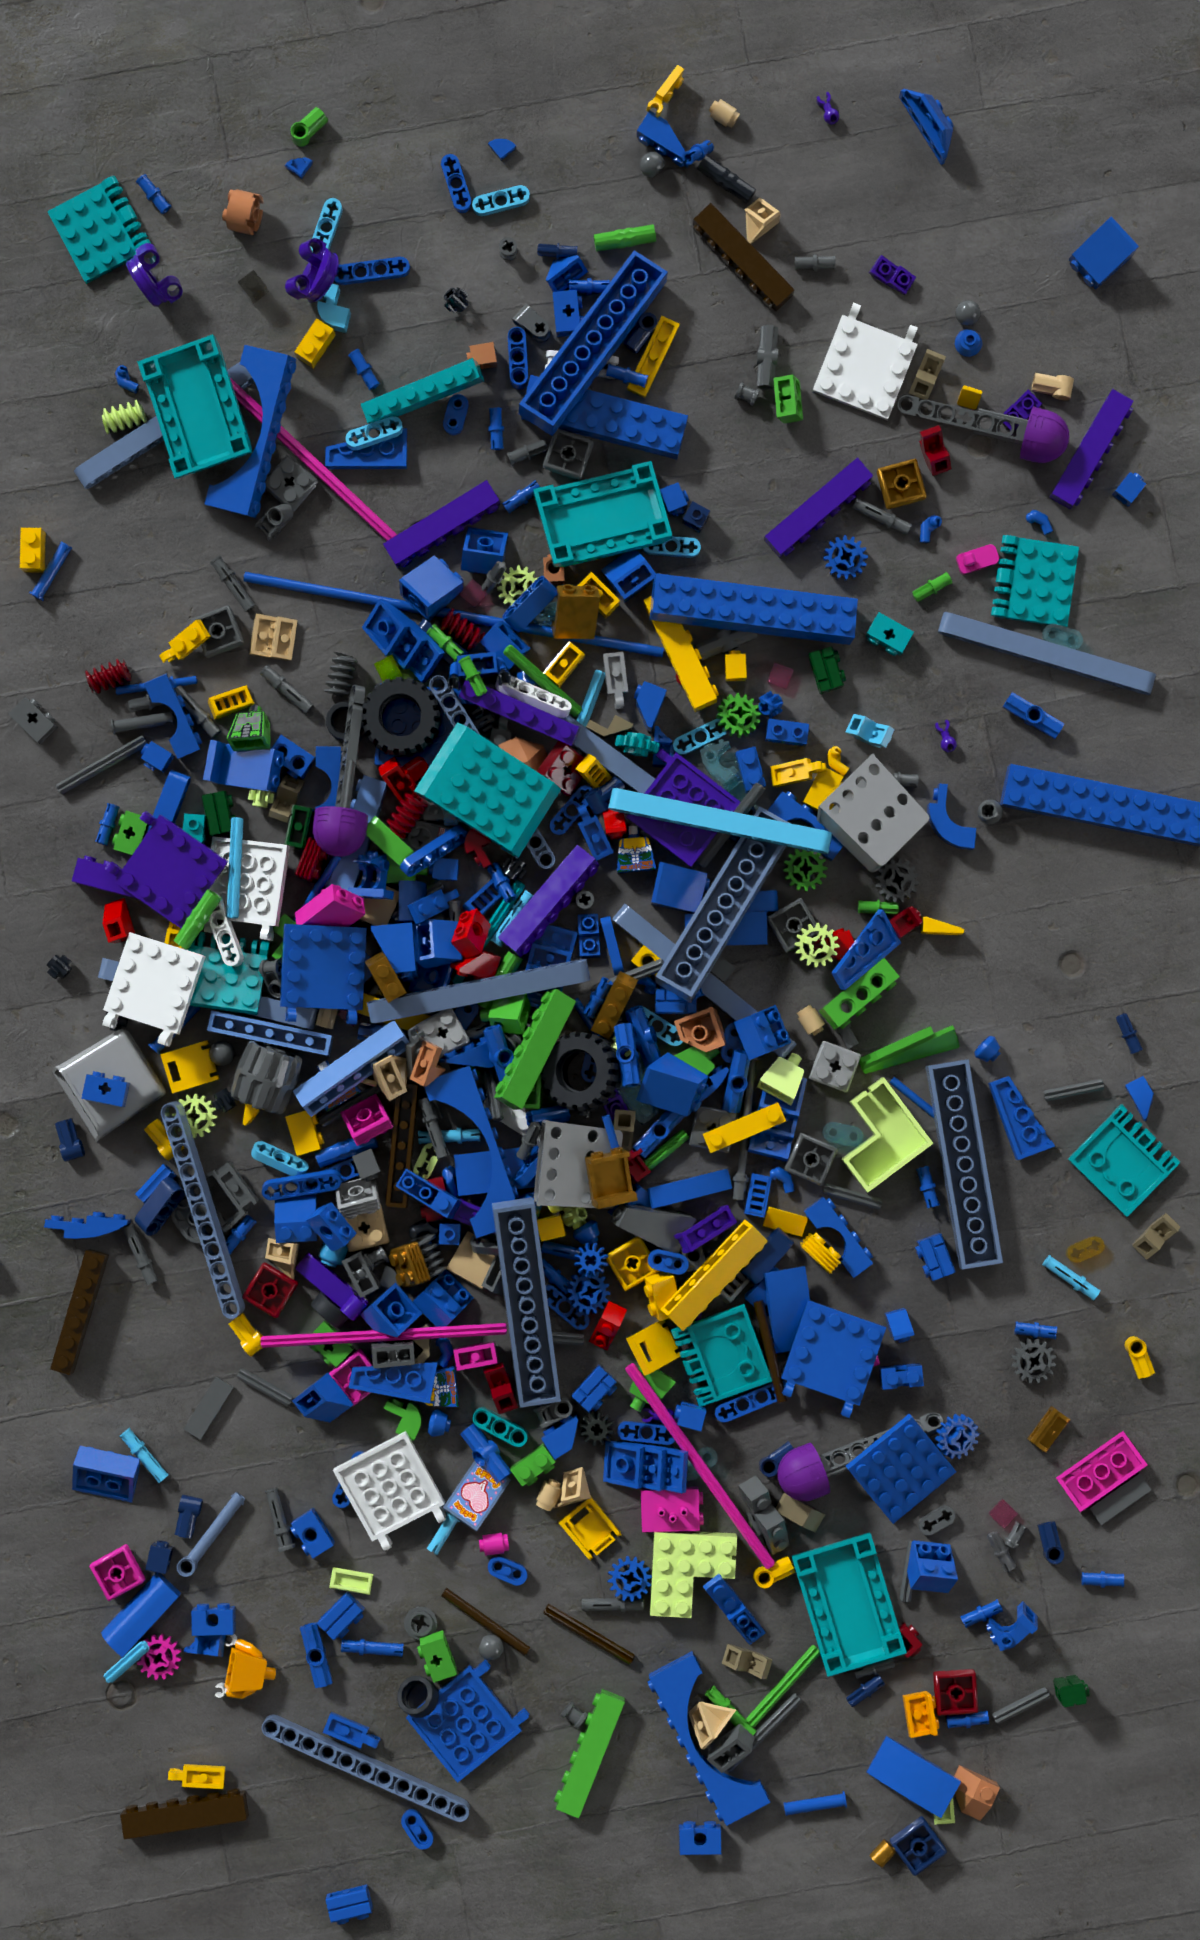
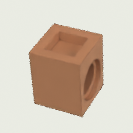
M493 342L469 346L470 352L466 353L467 360L471 358L476 360L480 370L497 367Z
M548 554L547 557L543 558L544 577L553 585L565 584L564 567H560L559 572L555 574L549 572L548 568L553 565L551 555Z

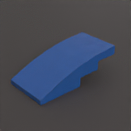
M383 598L379 599L362 626V629L385 656L392 655L403 669L409 668L420 682L428 680L445 654L425 631Z
M549 924L543 936L536 939L532 944L525 970L571 961L578 931ZM564 986L552 989H557L562 992ZM552 989L527 993L531 1006L539 1008L542 1003L541 998L543 994Z
M806 1078L801 1079L791 1106L762 1090L757 1111L778 1102L786 1122L751 1136L748 1152L788 1161L804 1096Z
M538 1145L533 1147L529 1158L539 1148ZM520 1147L503 1149L506 1158L502 1159L504 1167L509 1166L512 1178H509L511 1186L515 1185L516 1189L535 1187L536 1175L524 1187H520L513 1180L516 1173L528 1161L517 1157L516 1154ZM490 1151L454 1155L458 1196L488 1193L492 1178Z
M805 1266L764 1273L767 1290L765 1294L769 1312L767 1317L776 1353L791 1350L807 1301L810 1300Z
M605 1441L603 1482L635 1489L667 1490L681 1494L686 1492L688 1451L639 1443Z
M887 1735L866 1771L883 1784L942 1818L961 1783L960 1779L942 1770L941 1767Z

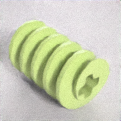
M135 400L134 407L127 402V409H124L122 404H119V411L114 406H111V413L106 408H103L102 420L107 434H109L110 428L115 433L118 426L123 431L125 430V424L131 429L133 428V422L138 427L141 425V420L144 423L147 422L143 407L137 400Z

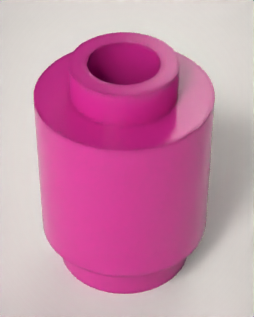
M507 1534L482 1535L483 1539L479 1540L480 1552H484L485 1556L503 1554L504 1551H509Z

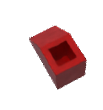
M612 810L603 811L606 837H610L611 840L623 838V835L626 834L624 813Z
M125 898L105 904L102 924L108 943H120L127 940L129 932L135 934Z
M844 928L834 931L832 936H838L834 943L838 944L839 947L834 948V951L838 953L837 956L831 955L830 957L837 961L843 958L854 943L850 930L844 931ZM820 938L812 944L815 951L818 948H822ZM824 938L826 945L830 946L829 938Z
M482 950L481 954L466 959L463 957V961L451 963L450 967L457 970L456 974L463 977H468V974L474 975L473 978L476 980L494 977L501 957L492 952Z
M608 1301L589 1342L608 1350L620 1328L627 1309Z

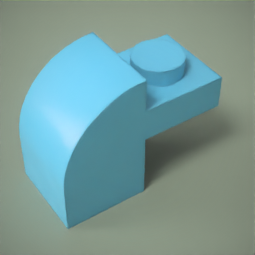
M332 284L324 295L326 303L320 301L317 303L318 313L323 323L335 331L346 333L351 312L349 308L337 306L340 288L339 285Z
M853 714L846 733L871 746L886 748L891 741L895 729L887 725L878 724L866 716Z

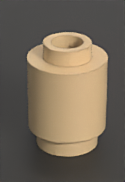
M722 99L719 102L715 100L709 109L711 112L710 117L725 127L729 126L732 128L740 116V113L736 112V108Z
M811 1005L797 1012L798 1020L808 1035L812 1033L815 1036L824 1030L822 1026L825 1022Z
M554 1479L545 1480L536 1498L538 1500L536 1505L544 1510L551 1511L556 1506L561 1495V1483Z

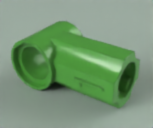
M315 107L300 122H296L291 126L292 141L295 145L300 147L307 145L310 138L328 122V118L320 108ZM302 131L305 133L302 137L296 136L297 132Z

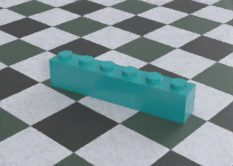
M471 358L361 403V407L367 423L370 424L391 416L399 417L482 383L484 378L478 362Z

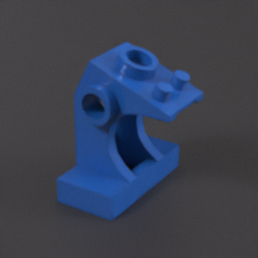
M374 850L365 852V855L359 854L358 858L353 860V862L357 863L359 869L363 871V879L358 888L349 887L348 891L367 899L394 900V891L386 890L387 871L389 870V861L386 854H378V851ZM373 870L377 871L376 882H372Z
M1022 1601L1017 1606V1621L1011 1626H1001L992 1617H989L987 1630L988 1632L992 1631L990 1636L993 1644L998 1645L1000 1651L1015 1647L1029 1633L1033 1634L1038 1629V1616Z

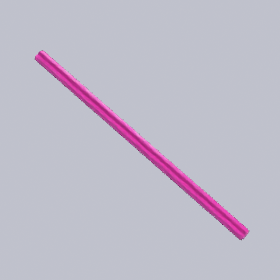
M231 379L237 401L262 424V407ZM281 426L280 432L277 434L279 441L386 541L397 535Z
M506 1323L407 1328L397 1338L374 1330L263 1336L260 1342L262 1348L505 1335L507 1334Z
M634 1363L628 1365L625 1370L681 1450L688 1451L689 1461L766 1569L771 1568L775 1564L771 1555Z

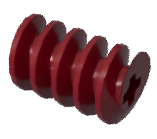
M452 608L440 623L442 624L441 631L443 632L448 629L447 636L455 634L454 641L462 639L460 646L468 644L467 651H470L479 643L485 632L479 635L480 628L477 627L473 630L474 624L472 622L466 625L467 618L460 620V613L453 616L454 608Z
M116 659V666L108 662V669L100 665V672L94 667L92 675L87 670L85 671L91 691L93 692L94 689L98 694L101 693V687L107 691L109 684L115 688L116 681L123 685L124 678L128 682L132 680L124 659L123 663Z
M405 793L404 796L408 801L401 799L400 803L403 807L396 806L399 814L392 812L391 816L395 820H387L391 831L401 838H407V833H410L412 830L411 827L416 825V820H419L421 817L420 814L424 813L425 807L429 806L428 802L419 795Z

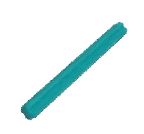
M515 881L511 887L517 898L513 901L508 894L511 902L505 903L503 899L489 920L491 927L483 950L525 888V885L520 881ZM455 972L451 981L454 984L462 983L465 977Z

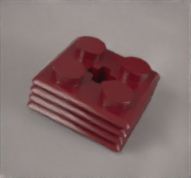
M558 741L537 772L554 782L561 789L560 792L569 797L583 778L576 770V767L582 762L584 757L568 744Z
M312 837L308 839L295 874L301 879L315 883L322 875L324 870L321 867L324 861H328L330 854L324 852Z
M264 1262L242 1298L270 1316L277 1318L298 1286V1282ZM266 1286H274L275 1294L268 1295V1290L265 1289Z
M973 1669L933 1672L937 1715L978 1713L976 1673ZM954 1688H958L961 1691L957 1693L956 1697L951 1693V1691H954Z

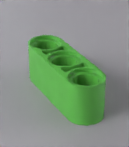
M376 816L368 823L366 836L397 865L400 866L405 858L414 853L406 843Z

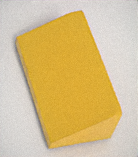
M768 1206L763 1226L772 1229L779 1227L786 1233L802 1237L808 1217Z

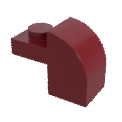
M940 426L921 431L919 443L926 465L932 476L951 470L950 455L944 446Z
M472 828L465 838L466 853L469 855L476 852V855L473 857L478 867L483 865L484 869H486L491 863L482 847L493 841Z
M503 1362L483 1369L498 1414L517 1409L518 1405L514 1390Z

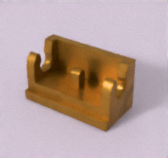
M1051 1406L1027 1439L1047 1453L1070 1419Z

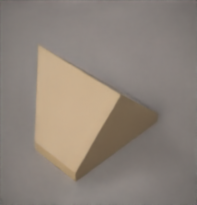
M758 198L744 209L746 212L747 241L752 244L779 223L780 212L762 198Z
M390 1055L373 1064V1078L389 1101L407 1092L406 1058Z
M268 1238L265 1258L269 1259L285 1275L294 1280L300 1243H276V1239Z
M583 1467L564 1472L562 1492L554 1509L591 1499Z
M699 1702L688 1712L701 1749H705L717 1738L735 1713V1709Z

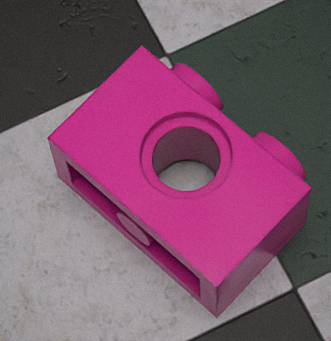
M495 1341L458 1347L453 1350L457 1371L498 1363Z

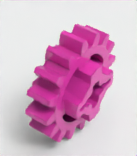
M153 1634L151 1640L148 1638L144 1640L148 1643L150 1649L141 1657L137 1665H143L141 1672L147 1671L148 1678L153 1674L155 1680L160 1675L164 1680L167 1678V1673L171 1676L174 1674L173 1668H179L180 1665L176 1662H180L182 1657L177 1654L182 1650L175 1648L178 1644L177 1641L170 1642L171 1636L164 1639V1634H161L159 1638ZM154 1644H162L160 1647L156 1648L152 1646ZM168 1648L172 1652V1657L169 1655ZM158 1653L162 1654L160 1661L156 1659ZM146 1657L149 1658V1660H150V1665L148 1664V1662H147V1660H146ZM161 1666L168 1667L163 1670H157Z

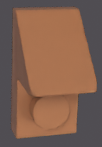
M423 1041L410 1080L427 1087L445 1072V1068L437 1065L443 1048L429 1041Z

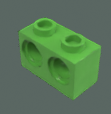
M793 374L774 378L777 418L784 424L802 421L800 381Z

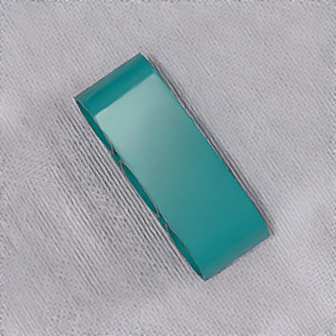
M479 1407L474 1412L473 1422L477 1427L515 1447H521L527 1442L528 1432L524 1427L486 1407ZM480 1412L486 1413L488 1420L486 1422H479L477 1414ZM503 1422L506 1425V1430L498 1432L495 1429V1424ZM515 1432H522L524 1439L520 1442L513 1439Z

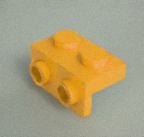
M927 1691L902 1695L909 1737L914 1738L929 1734L938 1736L937 1729L940 1728V1725L934 1713V1709H936L934 1696Z

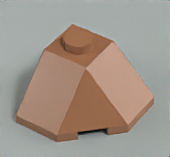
M517 736L498 745L501 749L535 771L539 769L548 756L543 745L526 741Z
M713 1007L674 1021L680 1040L706 1053L726 1046L724 1029L718 1012Z
M959 1765L954 1777L961 1780L955 1792L962 1813L981 1821L992 1807L1000 1787L996 1781Z

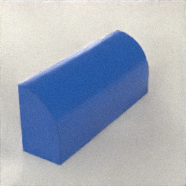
M746 912L727 945L768 944L767 912ZM684 914L685 928L693 914Z
M156 1572L101 1631L102 1637L117 1654L123 1657L181 1595V1592L161 1573Z

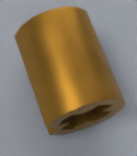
M883 1839L869 1856L876 1864L883 1868L896 1853V1850L887 1840Z

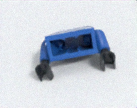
M496 652L457 656V662H453L450 666L449 678L447 679L449 692L453 688H457L458 691L461 690L459 677L466 680V675L458 661L466 656H470L476 670L480 671L481 678L493 677L498 673L499 686H502V683L511 685V673L507 671L504 660L501 657H496Z

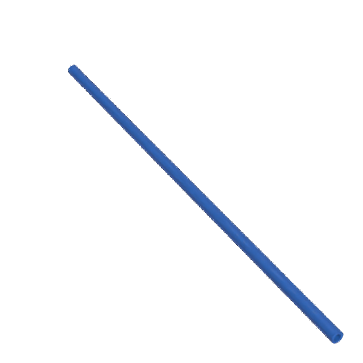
M251 572L244 573V582L376 605L379 599L383 598L398 610L419 613L405 600ZM444 608L436 617L444 618L451 609ZM454 610L453 616L460 613V620L467 618L469 623L472 622L491 627L502 620L509 628L515 631L503 618ZM529 623L521 631L554 638L552 629L548 626ZM595 635L594 639H562L661 658L664 652L663 647Z

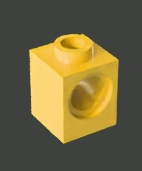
M729 651V654H725L724 657L725 681H746V654H741V651Z
M643 945L631 962L635 966L641 967L643 966L642 960L645 957H651L654 961L660 958Z

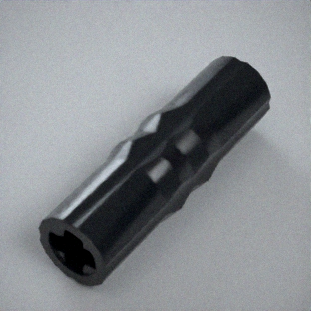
M707 155L697 167L698 171L746 204L756 192L754 187L739 178L737 174L732 173L728 168L720 165Z

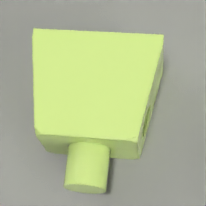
M791 1053L788 1060L778 1057L761 1077L757 1087L791 1106L804 1074V1070L798 1067L802 1058L795 1053Z

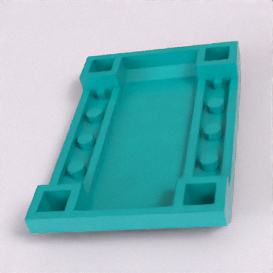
M212 334L137 361L143 381L146 382L175 479L252 453L248 432L220 345L215 335Z
M652 461L632 465V469L557 487L548 485L533 489L554 567H567L662 544L672 539V531Z
M457 722L415 788L414 793L428 802L434 803L501 846V849L515 858H519L561 789L554 782L469 727Z
M870 1532L792 1556L827 1677L907 1653Z

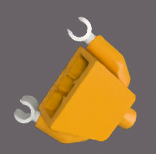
M235 1634L227 1635L232 1638V1643L225 1641V1645H235V1648H231L225 1683H219L215 1686L216 1688H221L223 1693L216 1692L215 1696L221 1698L226 1694L227 1697L244 1699L255 1693L256 1690H261L264 1679L274 1680L276 1669L266 1667L267 1660L263 1657L262 1652L252 1643L240 1638L237 1640Z

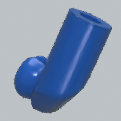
M118 366L115 371L118 385L136 394L139 384L130 380L126 366Z
M1031 510L1026 515L1028 523L1036 522L1040 524L1044 535L1053 532L1046 514L1037 510Z
M932 515L922 522L920 531L921 543H930V533L942 524V519L939 516Z
M650 977L642 978L637 982L646 986L644 989L645 993L652 995L655 993L657 984Z
M453 1166L445 1167L442 1171L446 1191L456 1197L458 1191L453 1178L456 1176L455 1168Z
M776 1167L770 1171L771 1179H778L783 1183L785 1193L795 1191L789 1172L781 1167Z
M437 1338L436 1346H439L442 1353L438 1360V1365L446 1368L453 1355V1347L448 1338Z

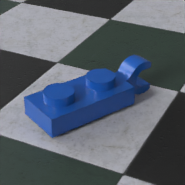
M584 804L577 807L583 820L578 823V826L596 861L614 853L596 815L590 817Z
M442 889L407 906L415 924H418L450 908L447 902L460 895L457 889L444 894Z
M333 1712L330 1713L322 1732L360 1749L363 1743L377 1748L380 1737L367 1734L369 1727Z

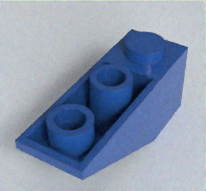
M649 111L637 129L639 142L645 146L650 145L654 147L655 151L664 157L666 155L669 156L676 165L688 168L690 165L686 164L689 159L685 162L683 161L682 155L685 150L667 120L660 116L656 117L654 112Z
M485 1036L479 1039L480 1042L476 1044L471 1042L462 1046V1049L457 1052L453 1050L447 1054L445 1053V1057L439 1059L441 1063L485 1068L494 1066L489 1060L490 1051ZM503 1052L499 1055L500 1061L503 1059Z
M405 1169L396 1184V1187L449 1219H453L463 1202L408 1169Z

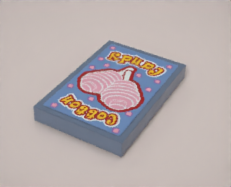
M474 1460L442 1509L477 1532L511 1480L506 1477L497 1484L484 1466L478 1465Z

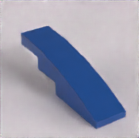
M727 1168L651 1187L647 1191L651 1208L653 1209L732 1189V1184Z

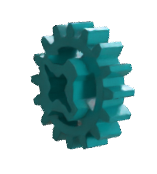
M627 732L625 736L617 735L615 746L624 748V753L647 757L649 753L657 754L660 745L656 741H651V736Z

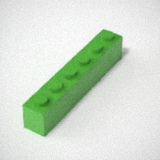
M557 989L548 990L543 994L539 1009L532 1015L533 1021L530 1027L523 1033L524 1039L521 1045L517 1046L514 1051L515 1057L512 1063L508 1064L503 1080L496 1087L494 1098L514 1110L523 1108L576 1003L574 999Z
M601 1689L600 1694H595L592 1705L595 1706L592 1713H588L584 1723L587 1725L586 1730L580 1733L577 1740L579 1748L577 1752L573 1751L569 1761L572 1764L569 1771L566 1770L561 1782L564 1783L562 1791L558 1790L555 1795L556 1810L576 1818L580 1817L624 1706V1697Z

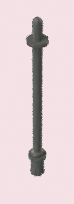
M759 1057L750 1060L743 1117L751 1114L756 1061H762V1058ZM749 1137L740 1141L738 1171L733 1176L734 1191L732 1199L745 1200L746 1183L749 1182V1178L745 1174Z

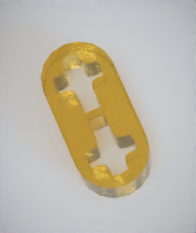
M1091 1236L1068 1246L1066 1257L1075 1263L1087 1260L1102 1253L1105 1247L1104 1241L1097 1236ZM1092 1240L1100 1243V1245L1097 1246V1251H1095V1249L1093 1248L1087 1250L1086 1248L1092 1245ZM1073 1248H1075L1076 1250H1084V1252L1078 1254V1259H1076V1257L1074 1256L1071 1257V1254L1073 1253Z

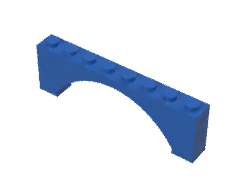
M244 345L240 365L244 366L251 374L260 394L263 412L261 433L253 453L235 474L214 486L209 484L205 505L256 518L261 508L262 494L266 489L265 481L271 469L270 461L276 449L275 441L281 429L282 414L286 410L285 402L287 394L291 390L290 382L292 374L296 370V358Z
M467 1066L437 1077L425 1087L429 1101L437 1100L446 1103L468 1116L480 1129L489 1146L492 1160L490 1188L481 1208L474 1217L470 1218L475 1236L479 1238L495 1232L492 1203L516 1200L515 1198L519 1197L516 1186H511L509 1178H512L509 1166L504 1167L502 1159L506 1157L502 1146L498 1147L495 1141L499 1137L496 1128H491L489 1120L492 1119L489 1108H484L482 1101L485 1100L482 1088H477L475 1081L479 1080L476 1070Z
M693 1651L650 1673V1680L647 1683L653 1693L657 1692L660 1698L657 1702L661 1710L667 1711L669 1717L666 1719L671 1729L675 1728L679 1735L676 1738L681 1748L685 1747L689 1753L686 1755L691 1767L695 1765L698 1771L696 1777L701 1785L705 1784L708 1790L705 1793L709 1802L715 1803L717 1807L715 1813L719 1821L724 1820L726 1826L769 1804L770 1798L760 1779L748 1781L733 1777L724 1772L721 1773L705 1759L696 1747L688 1727L687 1713L690 1694L697 1677L702 1674V1668Z

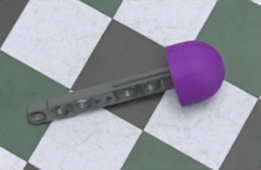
M910 395L902 396L898 401V409L904 414L913 416L918 414L921 418L972 429L973 434L1022 445L1020 459L1038 463L1053 461L1064 453L1069 443V429L1065 421L1052 411L1034 406L1029 420L980 408L978 411H973L927 399L920 401L921 398ZM906 398L910 399L913 403L912 408L908 411L904 410L901 406L902 401ZM925 403H929L932 406V412L929 415H924L921 412V407ZM944 408H949L952 411V416L948 420H944L941 417V411ZM956 409L960 410L958 415L964 416L966 412L969 413V417L972 418L971 422L968 421L966 425L963 424L964 421L962 419H957V423L953 422L956 416ZM988 417L991 419L992 425L989 429L981 427L980 421L982 418ZM1003 422H1009L1012 426L1008 434L1000 431V425ZM1015 423L1019 424L1016 430V437L1012 436L1015 431Z
M353 685L350 692L335 806L316 808L313 822V835L319 847L327 854L339 857L350 855L361 847L366 837L368 825L367 814L350 809L362 721L361 714L363 713L362 707L365 697V687Z
M938 1413L926 1414L921 1416L920 1420L914 1419L928 1437L937 1434V1429H942L941 1424L937 1427H931L928 1424L932 1419H936L940 1423L943 1422L942 1416ZM890 1429L818 1455L812 1443L792 1449L785 1454L778 1467V1481L781 1488L788 1496L799 1501H811L829 1494L830 1485L828 1477L848 1470L846 1465L857 1457L853 1454L854 1450L862 1449L864 1451ZM842 1456L845 1458V1462L837 1464L834 1462V1459Z

